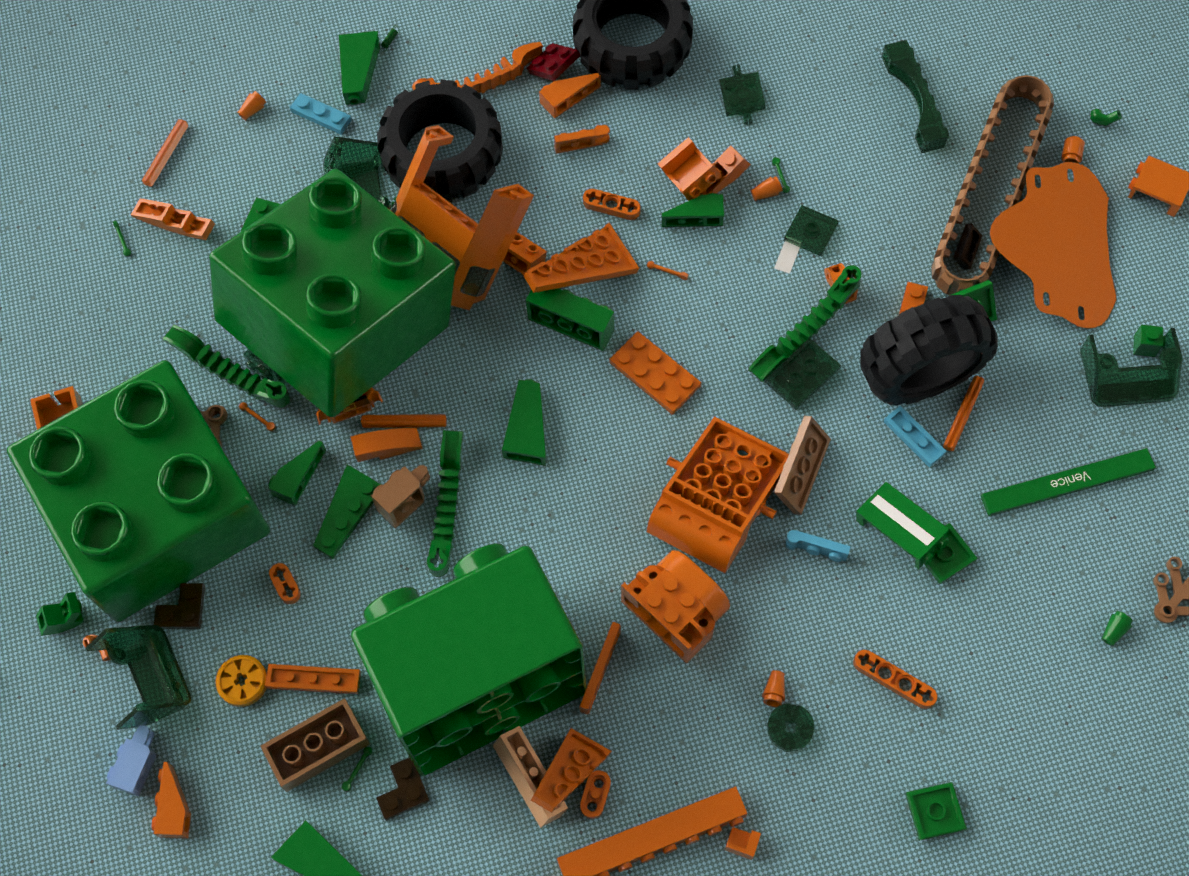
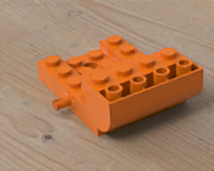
M714 416L683 462L671 456L667 460L666 465L677 471L663 489L661 497L650 516L646 532L726 573L746 542L749 528L755 518L763 514L772 520L774 519L777 511L767 507L765 504L780 478L784 463L789 454ZM743 450L747 452L748 455H739L737 451Z

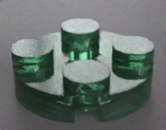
M782 704L770 714L767 723L769 739L784 752L799 751L805 748L811 741L814 733V720L811 714L800 705ZM786 722L796 724L795 733L785 730Z

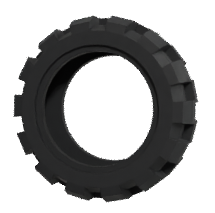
M580 0L576 5L577 10L573 15L574 47L580 54L583 66L591 74L599 73L601 75V82L612 87L616 83L622 84L624 89L638 90L639 85L647 84L650 88L662 83L665 75L671 77L689 56L692 46L693 16L690 13L691 7L687 0ZM640 14L656 20L664 28L665 32L650 44L627 47L610 41L602 34L601 29L606 23L618 16Z
M949 295L942 299L936 298L900 313L899 316L877 328V332L866 339L863 343V348L860 350V368L873 394L884 403L898 406L903 403L919 402L944 393V391L952 387H956L982 370L987 365L986 363L992 360L997 353V333L984 307L971 297Z

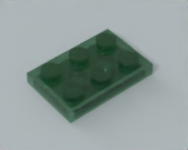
M809 338L765 378V383L797 410L840 369L841 365Z

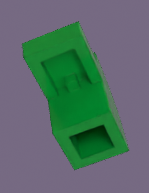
M75 592L66 593L58 604L41 606L36 615L41 636L62 633L77 627L83 622L81 614L82 605L80 600H77Z

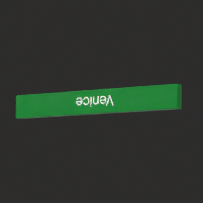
M1145 448L981 494L980 497L988 516L1150 472L1156 466L1148 449Z

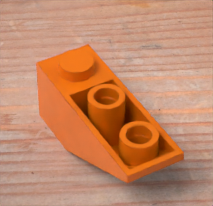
M730 145L713 163L722 176L700 195L717 194L735 181L751 164Z
M163 762V768L159 770L158 774L160 791L155 796L157 812L156 816L152 819L151 828L154 831L153 834L160 838L188 839L191 812L174 767L168 762Z

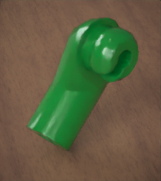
M1093 109L1090 113L1091 121L1103 126H1108L1122 119L1119 110L1108 115L1102 114V111L1099 109Z

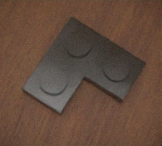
M181 583L178 605H156L153 627L155 629H201L205 585L203 583Z
M410 757L390 766L398 788L376 797L386 821L430 802L419 772Z

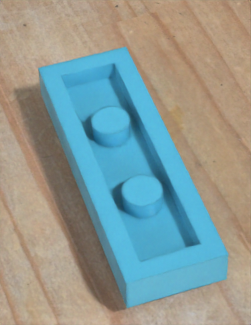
M302 93L297 96L290 106L292 113L340 135L343 134L352 121L351 115Z
M901 406L884 419L883 422L929 468L946 454L947 451Z

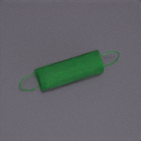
M392 28L381 43V46L386 48V50L398 34L397 30Z

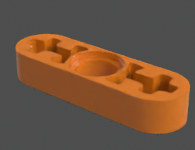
M588 189L583 194V204L587 209L627 220H635L640 215V204L635 199L597 189ZM595 197V199L592 202L589 201V199ZM608 201H615L617 206L609 208L606 206V203ZM634 207V210H632V212H628V209Z

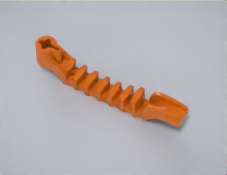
M534 42L516 48L512 53L513 65L504 56L500 62L502 70L496 63L493 66V74L486 69L484 77L481 78L479 73L474 76L475 81L473 82L467 76L464 78V85L466 84L483 94L486 90L495 89L498 85H505L507 81H514L517 76L522 75L525 66L542 53V43ZM421 78L413 83L412 89L415 90L416 84L429 81L430 85L440 83H436L433 78ZM455 80L457 87L462 88L464 86L460 85L458 80Z

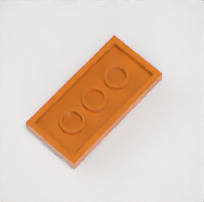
M639 331L609 359V363L672 415L701 387L702 382Z

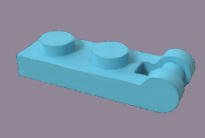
M797 530L789 531L785 541L786 547L790 550L798 547L812 555L821 554L828 556L830 560L835 562H846L851 547Z

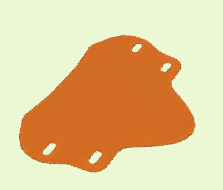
M1064 162L1049 168H1030L1026 173V197L995 218L990 228L992 243L1010 263L1031 278L1034 288V301L1041 312L1063 317L1078 327H1098L1108 319L1116 302L1107 238V194L1090 169L1079 163ZM1068 169L1073 171V182L1068 180ZM1035 175H1039L1041 178L1040 188H1037L1035 185ZM1044 292L1049 294L1050 304L1048 306L1044 304ZM1080 306L1084 308V320H1080L1078 316V307Z

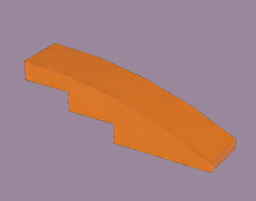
M141 198L131 213L132 217L148 224L205 241L215 225L212 219L196 217L191 211L175 209L172 204Z

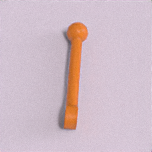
M653 261L647 263L649 269L655 268L679 276L683 280H687L689 276L685 272L680 273L656 265Z
M245 402L240 403V410H245L266 425L268 431L275 430L276 427L273 422H267L248 408Z

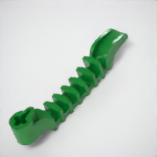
M854 265L845 267L841 275L827 291V297L825 299L821 298L819 305L816 308L812 307L811 313L808 316L804 315L800 324L796 323L792 332L788 330L786 338L779 337L776 347L774 345L769 346L750 365L748 371L752 372L763 382L777 368L785 365L789 359H792L794 354L800 351L802 346L808 343L810 338L814 334L816 335L819 329L825 326L827 321L833 318L839 309L843 308L849 297L860 287L861 270Z
M174 324L162 338L164 342L178 349L191 361L198 363L200 367L208 369L210 373L218 375L220 379H225L230 385L237 386L239 390L246 391L248 395L255 396L257 400H264L277 408H283L289 404L290 395L284 383L268 380L267 378L261 380L257 373L252 375L249 369L243 370L238 363L234 365L230 358L224 359L219 351L214 353L211 345L207 344L205 346L202 340L191 332Z
M443 430L440 451V468L442 470L438 474L441 482L438 483V506L435 508L437 517L434 518L435 529L432 532L434 540H431L426 560L430 573L435 577H442L447 574L450 555L453 550L452 539H454L453 530L455 527V516L457 515L456 504H458L457 495L459 492L463 431ZM440 557L442 564H439V566L436 568L434 565L437 564V561Z

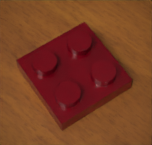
M552 43L538 57L533 59L527 70L531 75L555 81L580 57L577 49Z

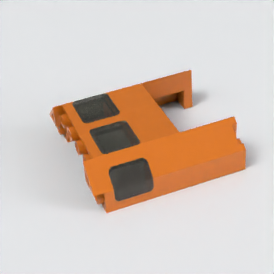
M439 125L426 127L391 211L455 261L456 270L451 305L470 311L474 303L485 300L534 195L519 184L495 189L478 224L423 183L438 147L451 144L454 138L453 135Z

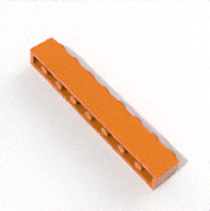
M735 786L557 858V862L563 876H610L609 872L617 869L619 872L626 871L632 868V863L641 860V863L653 860L655 858L654 854L661 851L664 854L677 850L676 845L685 842L686 845L693 844L700 840L699 836L708 833V836L715 835L722 831L721 827L728 824L731 827L740 825L744 822L743 818H746L748 813Z

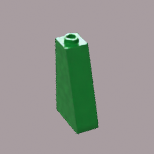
M378 31L339 35L342 93L346 105H357L366 102L381 46Z
M532 379L519 380L503 442V458L546 466L540 383Z
M306 820L271 856L277 863L302 876H363Z

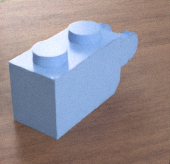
M140 725L132 739L126 738L124 744L120 745L115 765L109 769L106 784L138 797L156 759L155 751L150 748L155 732L148 728L147 725Z

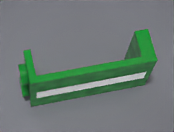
M887 482L856 511V521L860 525L864 526L867 522L910 554L915 558V567L918 570L924 564L928 565L934 558V553L938 549H944L949 542V529Z

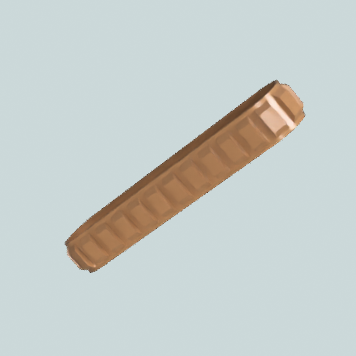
M1024 75L1008 80L997 94L931 267L932 279L936 281L937 287L947 295L989 280L1000 253L994 245H987L986 252L990 254L988 262H981L979 266L983 273L979 276L975 275L971 279L958 278L951 274L943 262V257H949L951 251L946 248L949 240L955 241L958 235L952 231L954 225L962 224L964 217L959 214L961 207H968L970 204L966 194L968 191H975L977 186L972 181L974 174L982 173L983 168L978 165L980 158H987L989 152L985 149L986 143L994 142L995 135L991 133L992 127L1000 126L1002 120L997 117L999 110H1006L1008 104L1005 101L1014 97H1023L1033 101L1041 112L1035 118V121L1039 123L1038 129L1031 130L1029 137L1033 139L1032 145L1025 146L1023 153L1027 155L1026 161L1019 162L1017 169L1021 171L1019 179H1012L1011 185L1015 188L1013 195H1006L1004 200L1009 204L1008 208L1019 203L1026 184V173L1032 168L1054 106L1053 94L1049 86L1035 76Z

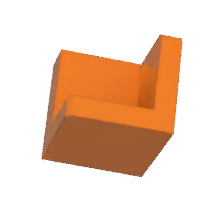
M733 827L725 851L752 860L761 833L753 830L749 833Z

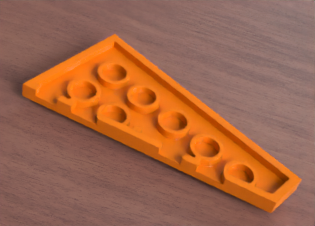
M608 223L601 230L597 229L589 237H584L568 246L560 254L556 253L550 260L541 262L527 270L524 278L533 293L636 274L639 266L611 224Z

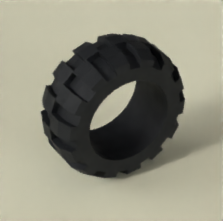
M441 80L440 84L430 85L429 81L416 84L415 90L411 92L405 89L394 98V107L388 106L379 122L377 146L384 170L390 175V180L399 189L414 157V154L407 149L408 143L420 130L439 123H451L462 126L474 135V139L460 154L444 160H433L423 183L447 201L453 202L452 197L462 194L463 198H466L476 193L478 190L477 185L479 183L485 185L496 172L495 166L500 163L503 151L500 122L497 120V112L490 102L485 98L481 99V94L466 84L462 88L457 87V83L451 80Z

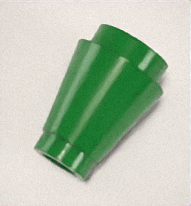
M1116 611L1115 614H1111L1101 639L1108 645L1114 646L1132 628L1131 623L1133 620L1125 613Z

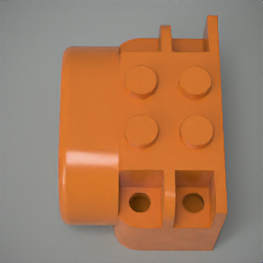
M677 550L670 551L657 565H650L643 571H639L636 574V578L628 585L625 582L621 585V602L686 664L711 640L715 623L730 608L729 599L720 586L689 557Z

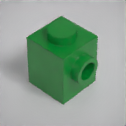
M1141 324L1134 335L1133 355L1156 357L1166 343L1163 327Z

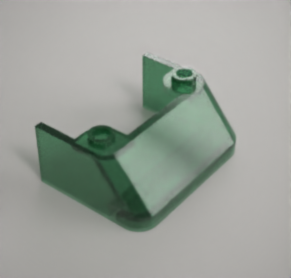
M1170 328L1165 335L1166 343L1164 348H1161L1162 352L1159 355L1160 365L1119 368L1117 360L1113 355L1108 353L1098 354L1094 335H1088L1080 349L1092 402L1099 407L1172 401L1179 393L1182 368V354L1175 328Z
M143 625L106 628L86 647L87 652L107 650L110 659L118 665L128 664L143 703L137 704L132 712L116 725L117 730L135 728L140 725L148 726L183 709L191 702V694L165 631L160 626Z

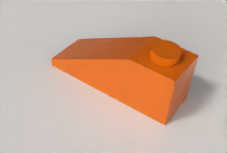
M599 73L557 80L549 85H545L539 91L540 104L555 119L601 87V75Z

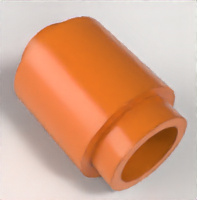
M1071 136L1065 139L1061 156L1062 163H1080L1082 161L1085 147L1083 139L1078 136Z

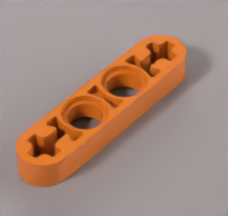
M860 650L855 655L853 660L855 669L922 709H929L936 703V691L924 682L869 650ZM864 656L868 657L869 659L867 662L869 664H865L864 666H862L860 664L861 660L859 658L863 659ZM875 662H877L879 664L876 666L873 673L870 671L872 669L871 665L874 666ZM882 667L888 668L891 672V677L888 679L881 678L878 670ZM903 679L908 680L911 683V690L903 691L900 689L899 681ZM916 686H918V693L914 697L911 694L915 691ZM927 692L930 694V700L925 703L922 701L923 697L920 694L924 695Z

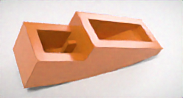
M417 428L386 429L350 436L357 462L376 457L382 460L423 449Z

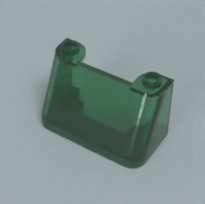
M334 136L324 158V175L332 169H339L391 210V202L388 201V197L381 196L378 168L382 161L377 143Z

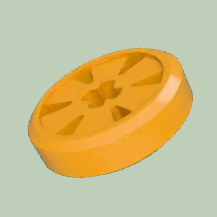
M234 656L225 661L219 668L216 675V689L222 699L230 705L236 707L252 705L264 695L267 689L265 687L267 671L262 663L252 656ZM240 676H243L244 678L247 677V679L244 680L245 685L241 686L240 684H236L239 682Z

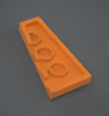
M570 728L530 801L552 813L612 751Z

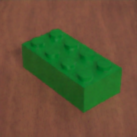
M559 288L535 293L531 289L526 298L528 320L604 352L614 333V311L609 307L597 305L586 297L580 298L573 295L569 290H561Z

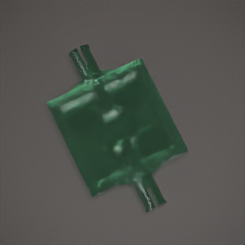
M737 64V69L736 65L732 67L734 76L719 79L726 116L743 115L744 124L748 125L749 122L750 125L753 123L751 113L766 109L759 73L742 74L741 66Z

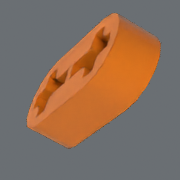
M283 563L274 564L269 570V576L279 597L286 604L296 603L301 593L289 568ZM278 570L284 572L283 576L285 580L282 582L280 578L277 576ZM286 586H289L291 591H293V596L290 598L286 595L287 592L284 588Z

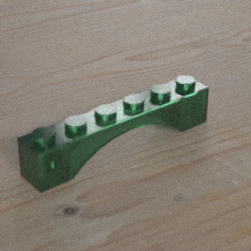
M907 40L884 45L881 58L887 72L904 83L917 102L920 120L915 139L921 153L944 148L949 138V132L943 126L941 113L937 111L934 97L928 91L927 80L922 77L921 67L919 63H916L913 48L909 46Z

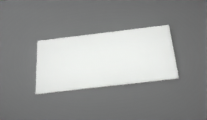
M786 238L774 269L790 274L802 243Z

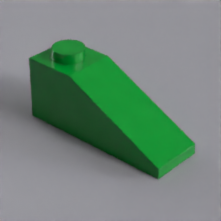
M709 193L700 195L663 212L661 227L723 226V194Z
M317 441L278 469L276 475H273L268 483V489L272 496L296 506L326 452L322 441Z

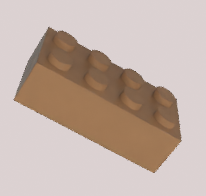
M344 698L262 744L260 747L280 786L288 792L370 745V742L349 703Z

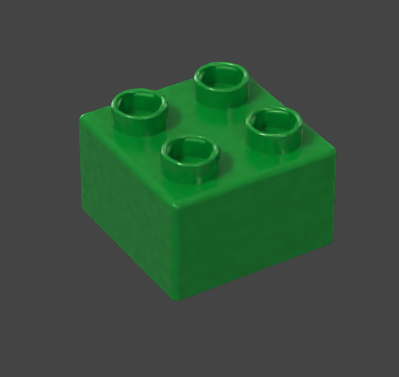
M332 169L213 250L209 255L215 321L328 417L338 415L449 326L456 270L455 261L339 169Z
M167 360L158 362L14 442L6 450L8 457L81 590L116 622L123 621L179 588L181 583L191 581L270 533L268 523L174 367Z
M496 543L478 548L464 556L454 566L453 574L456 579L422 596H419L417 590L413 587H403L376 598L364 610L363 616L366 623L354 628L351 632V639L393 729L421 776H426L497 740L500 735L518 726L522 727L585 694L586 677L583 645L533 550L529 546H522L508 553L504 545Z

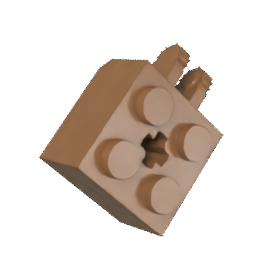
M419 465L411 472L404 466L402 469L394 471L384 485H379L373 491L371 497L377 511L395 529L424 503L425 496L422 487L431 478L427 466Z

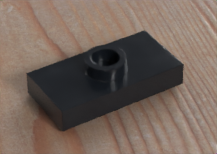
M972 223L965 224L953 257L964 270L971 269L983 236Z

